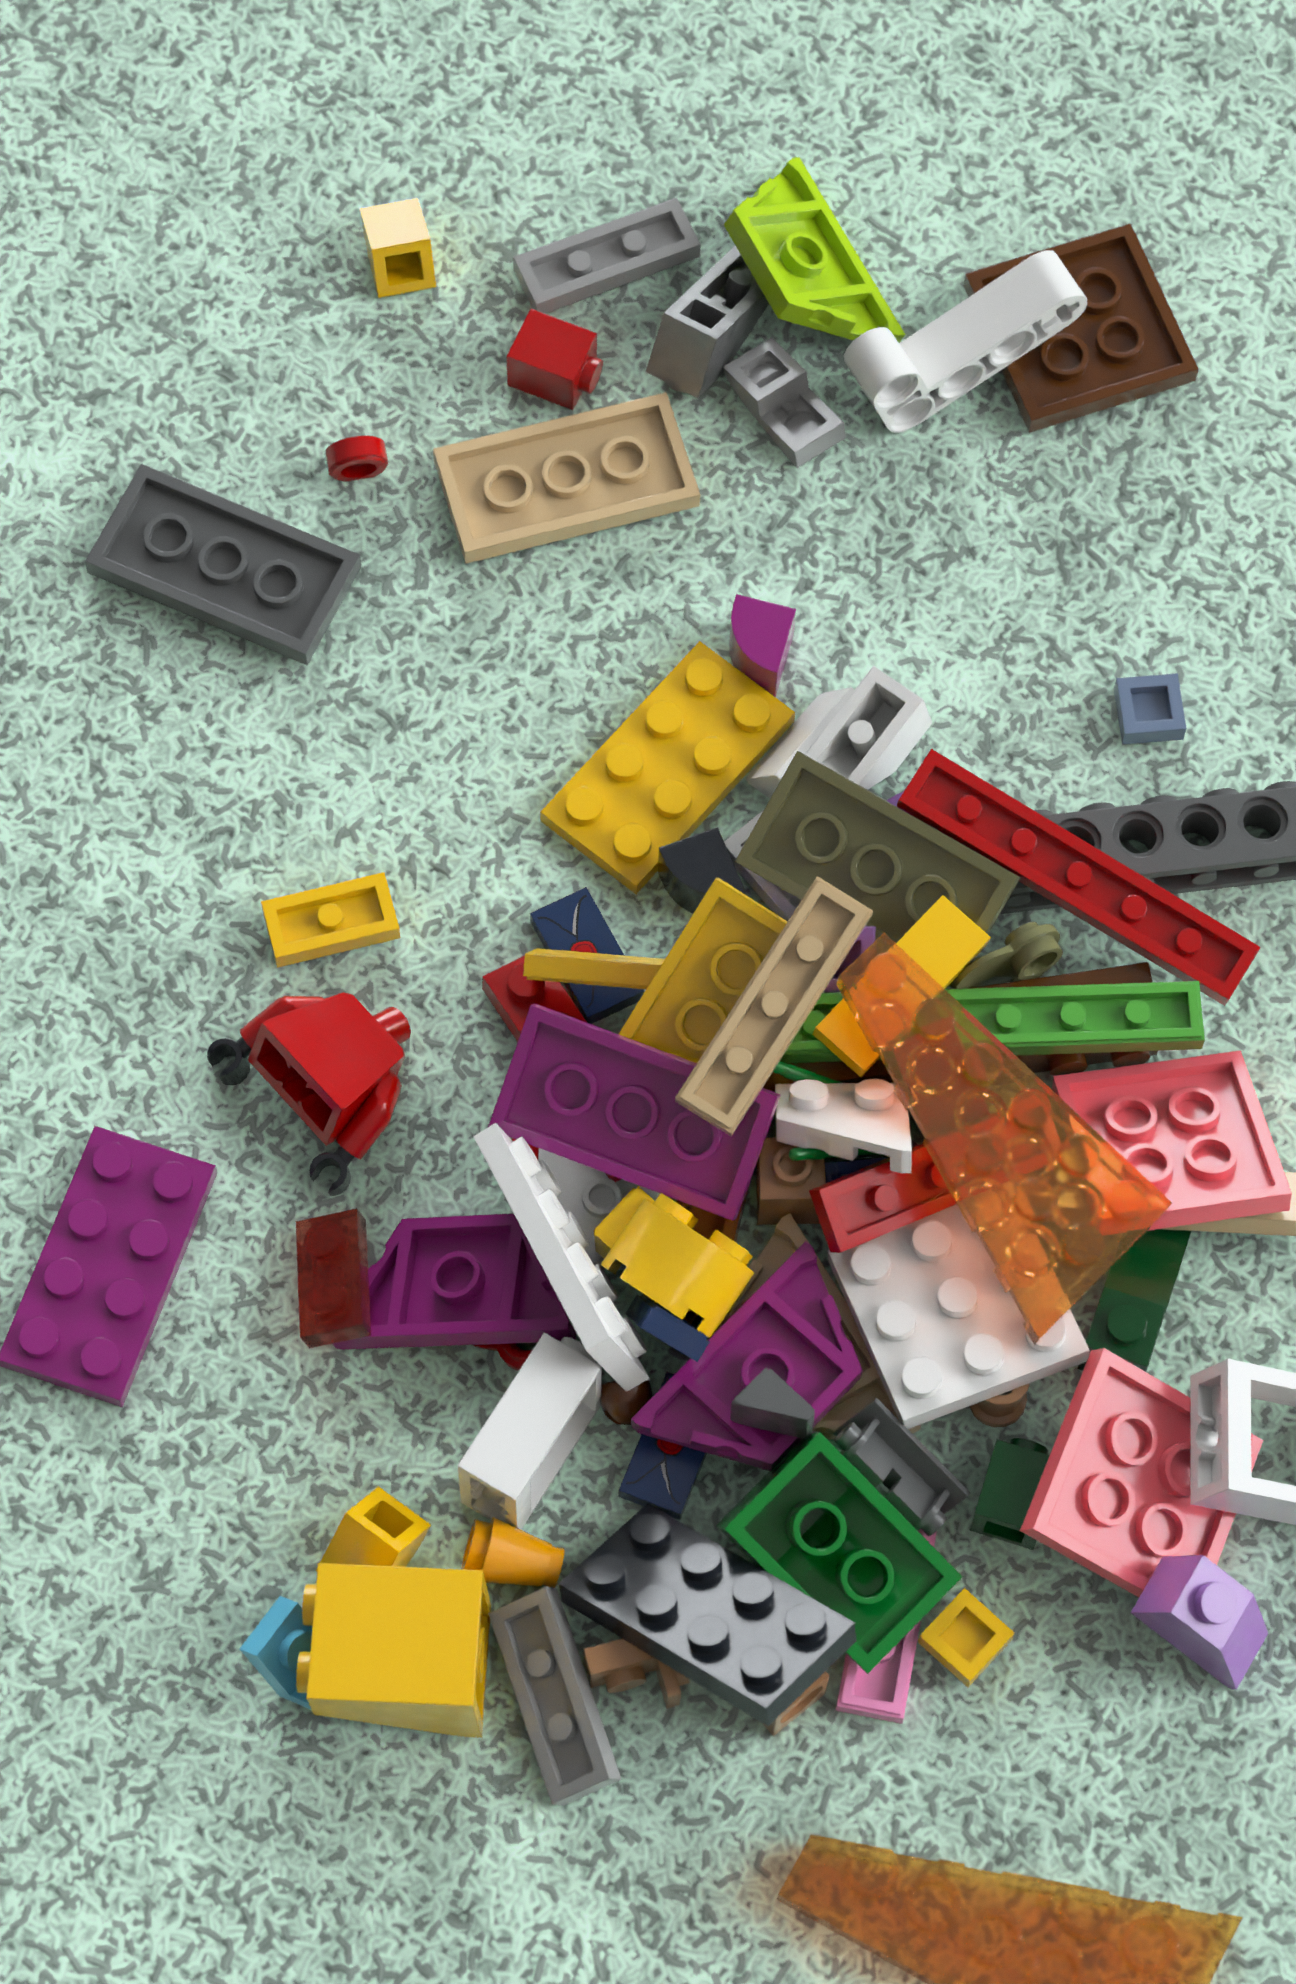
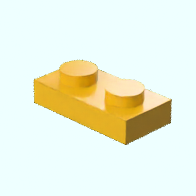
M385 872L261 901L277 968L400 938V928Z

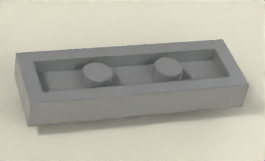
M674 198L514 256L513 270L532 309L546 314L699 258L701 244L678 199Z
M544 1587L488 1613L551 1804L567 1805L622 1780L558 1590Z

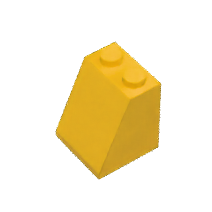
M318 1563L316 1584L305 1585L302 1605L303 1625L313 1626L311 1651L299 1652L296 1675L297 1693H307V1701L313 1715L460 1737L482 1738L490 1617L488 1613L491 1612V1602L483 1570Z

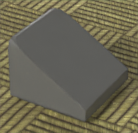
M765 1368L732 1401L730 1419L741 1425L806 1439L813 1432L815 1409L771 1368L769 1370Z

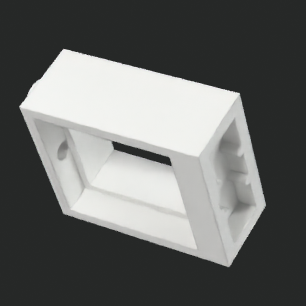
M543 1333L458 1464L461 1503L489 1520L495 1517L522 1530L601 1406L602 1366L595 1363L596 1360L586 1351L582 1343L569 1337H563L560 1342Z
M1226 1359L1190 1375L1191 1505L1296 1525V1486L1251 1477V1398L1296 1407V1373Z

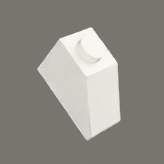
M873 666L805 755L869 790L898 769L930 727L932 720L921 697Z

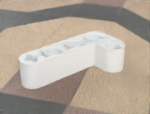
M1042 251L1013 267L900 343H898L892 332L884 327L871 329L861 334L846 349L844 361L888 430L893 433H901L919 425L1069 326L1084 312L1087 306V298L1057 254L1053 251Z

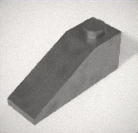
M736 246L725 254L663 314L646 372L665 381L675 391L688 393L699 398L724 373L723 366L732 361L769 305Z

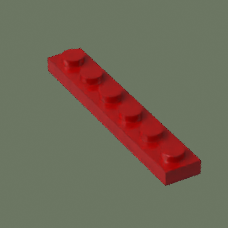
M933 749L929 751L898 800V808L1021 877L1019 879L1020 883L1182 981H1199L1200 991L1224 1006L1231 998L1261 948Z

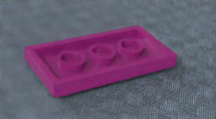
M533 1004L529 1008L488 1127L497 1123L508 1137L518 1139L522 1136L532 1146L734 1221L738 1216L781 1095L762 1088L733 1135L729 1136L675 1102V1097L697 1063L538 1004Z
M94 1126L0 1350V1366L123 1407L216 1178V1165Z

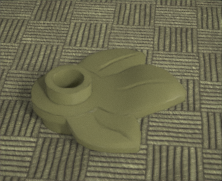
M1037 922L1026 923L1016 928L1006 937L1004 941L1005 947L992 951L965 967L956 977L952 986L954 989H968L1039 978L1062 957L1063 951L1058 944L1060 934L1052 924L1039 926Z

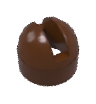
M650 1377L628 1392L616 1381L601 1383L600 1405L605 1416L616 1424L631 1425V1418L652 1398Z

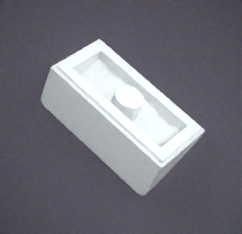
M849 687L818 695L746 777L747 782L770 799L796 752L800 751L804 754L808 752L854 692V689Z

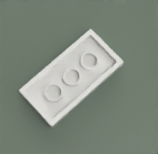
M497 1123L473 1136L586 1351L626 1392L648 1380L649 1377L638 1358L647 1352L645 1344L631 1321L627 1317L622 1319L613 1304V1301L618 1299L617 1292L599 1264L594 1266L584 1250L590 1246V1242L575 1216L570 1211L566 1213L557 1199V1196L562 1194V1190L547 1164L543 1160L538 1162L535 1154L522 1136L512 1141Z

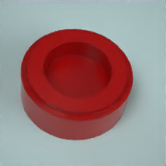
M366 435L348 437L334 442L325 450L328 473L339 481L347 482L372 478L381 474L388 466L385 442L379 437Z

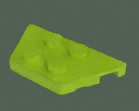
M793 157L789 160L773 179L769 178L757 189L753 197H747L740 203L723 224L778 319L853 341L861 334L878 327L889 329L898 343L905 336L897 319L800 157Z

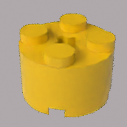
M660 1193L654 1203L644 1199L600 1265L613 1274L617 1273L622 1264L625 1265L626 1268L619 1278L682 1320L684 1319L692 1324L697 1315L701 1316L704 1319L697 1330L711 1338L755 1272L747 1267L753 1256L745 1248L718 1230L714 1231L709 1240L694 1231L693 1228L698 1219L666 1195Z

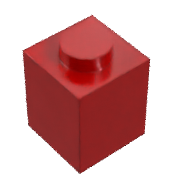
M531 308L506 356L507 386L574 410L583 391L589 394L594 391L603 368V360L597 358L596 332Z

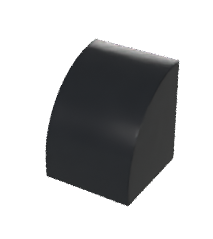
M718 827L659 847V877L670 897L688 912L694 914L715 878H720L746 895V891Z

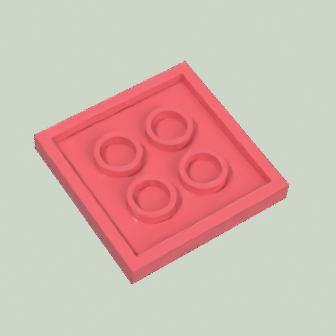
M1241 1050L1053 1076L1052 1096L1097 1238L1290 1211L1292 1192Z
M1102 1348L1093 1350L1089 1354L1020 1531L1133 1595L1140 1597L1164 1556L1204 1555L1217 1565L1236 1513L1191 1505L1190 1397L1107 1349ZM1252 1433L1251 1473L1264 1441Z

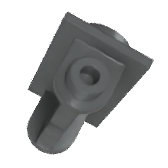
M878 1398L833 1433L836 1436L834 1441L842 1448L840 1453L874 1487L883 1483L889 1490L885 1498L917 1531L922 1529L928 1536L934 1534L947 1520L945 1513L970 1494L958 1479Z

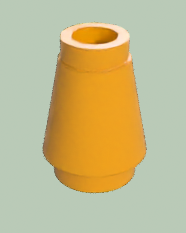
M492 1517L490 1523L475 1519L468 1536L461 1569L483 1570L486 1583L528 1586L544 1585L555 1588L560 1576L565 1549L552 1546L551 1543L495 1517Z

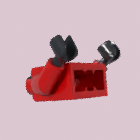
M345 992L325 999L321 996H283L275 1000L241 1028L240 1034L242 1037L236 1042L228 1038L214 1041L208 1048L207 1059L213 1067L226 1057H236L234 1062L229 1067L224 1068L219 1075V1078L225 1085L242 1083L250 1072L251 1063L325 1146L336 1140L339 1147L334 1153L325 1152L313 1159L310 1164V1177L314 1182L325 1167L330 1165L339 1167L341 1174L328 1191L330 1196L339 1195L350 1184L351 1174L348 1165L354 1157L362 1159L391 1121L402 1089L397 1075L405 1059V1054L400 1044L410 1038V1025L405 1015L399 1009L387 1007L372 1016L354 995Z

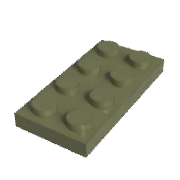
M797 751L735 860L736 863L800 900L803 899L818 876L873 910V915L866 926H875L876 944L888 951L942 895L984 932L989 934L1021 878L800 751ZM954 980L949 984V986H951L952 988H954L952 986Z

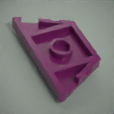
M514 1213L401 1219L385 1244L383 1256L379 1261L371 1265L359 1283L358 1288L363 1295L345 1322L342 1323L335 1320L328 1333V1339L336 1349L342 1350L536 1343L540 1340L543 1333L561 1342L563 1337L576 1340L577 1334Z
M805 1241L708 1340L709 1344L698 1362L690 1358L631 1418V1427L643 1435L772 1471L802 1438L733 1422L730 1419L731 1403L735 1397L765 1368L768 1370L771 1368L815 1409L814 1428L861 1379V1365L851 1341L846 1338L841 1325L842 1318L833 1296L828 1293L817 1266L815 1251L808 1242Z

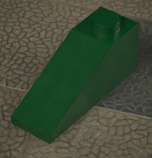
M1156 1229L1121 1234L1086 1339V1344L1090 1350L1089 1354L1093 1350L1105 1348L1141 1370L1147 1371L1191 1231ZM1086 1362L1079 1364L1077 1369L1083 1371Z

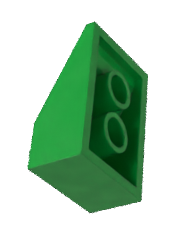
M813 1431L806 1439H802L716 1525L754 1565L855 1623L856 1642L845 1653L867 1674L963 1577L821 1432Z

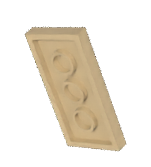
M667 392L433 448L434 463L465 564L700 506V492Z

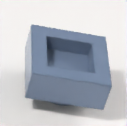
M1178 673L1116 678L1114 695L1122 745L1184 739L1186 722Z

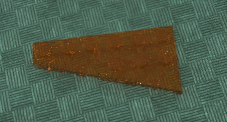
M883 933L839 975L836 985L872 1051L878 1052L896 1085L894 1091L905 1111L910 1110L925 1138L923 1143L971 1231L978 1234L996 1267L994 1273L1005 1293L1010 1292L1025 1320L1023 1325L1035 1346L1168 1211L1173 1203L888 935Z
M812 1834L777 1897V1900L926 1984H1210L1243 1918L1224 1913L1214 1915L1183 1909L1181 1905L1155 1900L1154 1903L1125 1898L1110 1895L1109 1891L1005 1871H1002L1000 1874L964 1867V1863L943 1859L932 1861L896 1854L891 1849Z

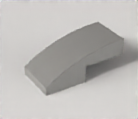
M772 337L723 366L725 377L743 404L797 468L846 438L844 422L809 388L806 370Z

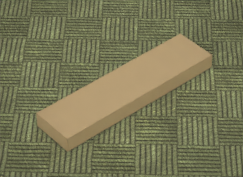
M817 876L675 1097V1102L729 1136H732L870 920L873 910Z

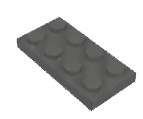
M141 464L85 560L87 573L308 665L361 568V556Z

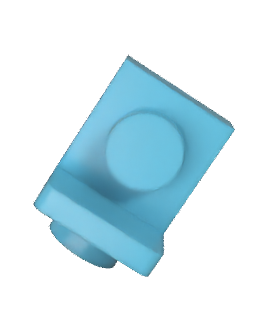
M279 1596L240 1647V1650L280 1697L311 1709L307 1701V1693H297L296 1675L299 1652L311 1651L313 1626L303 1625L302 1607L297 1602Z

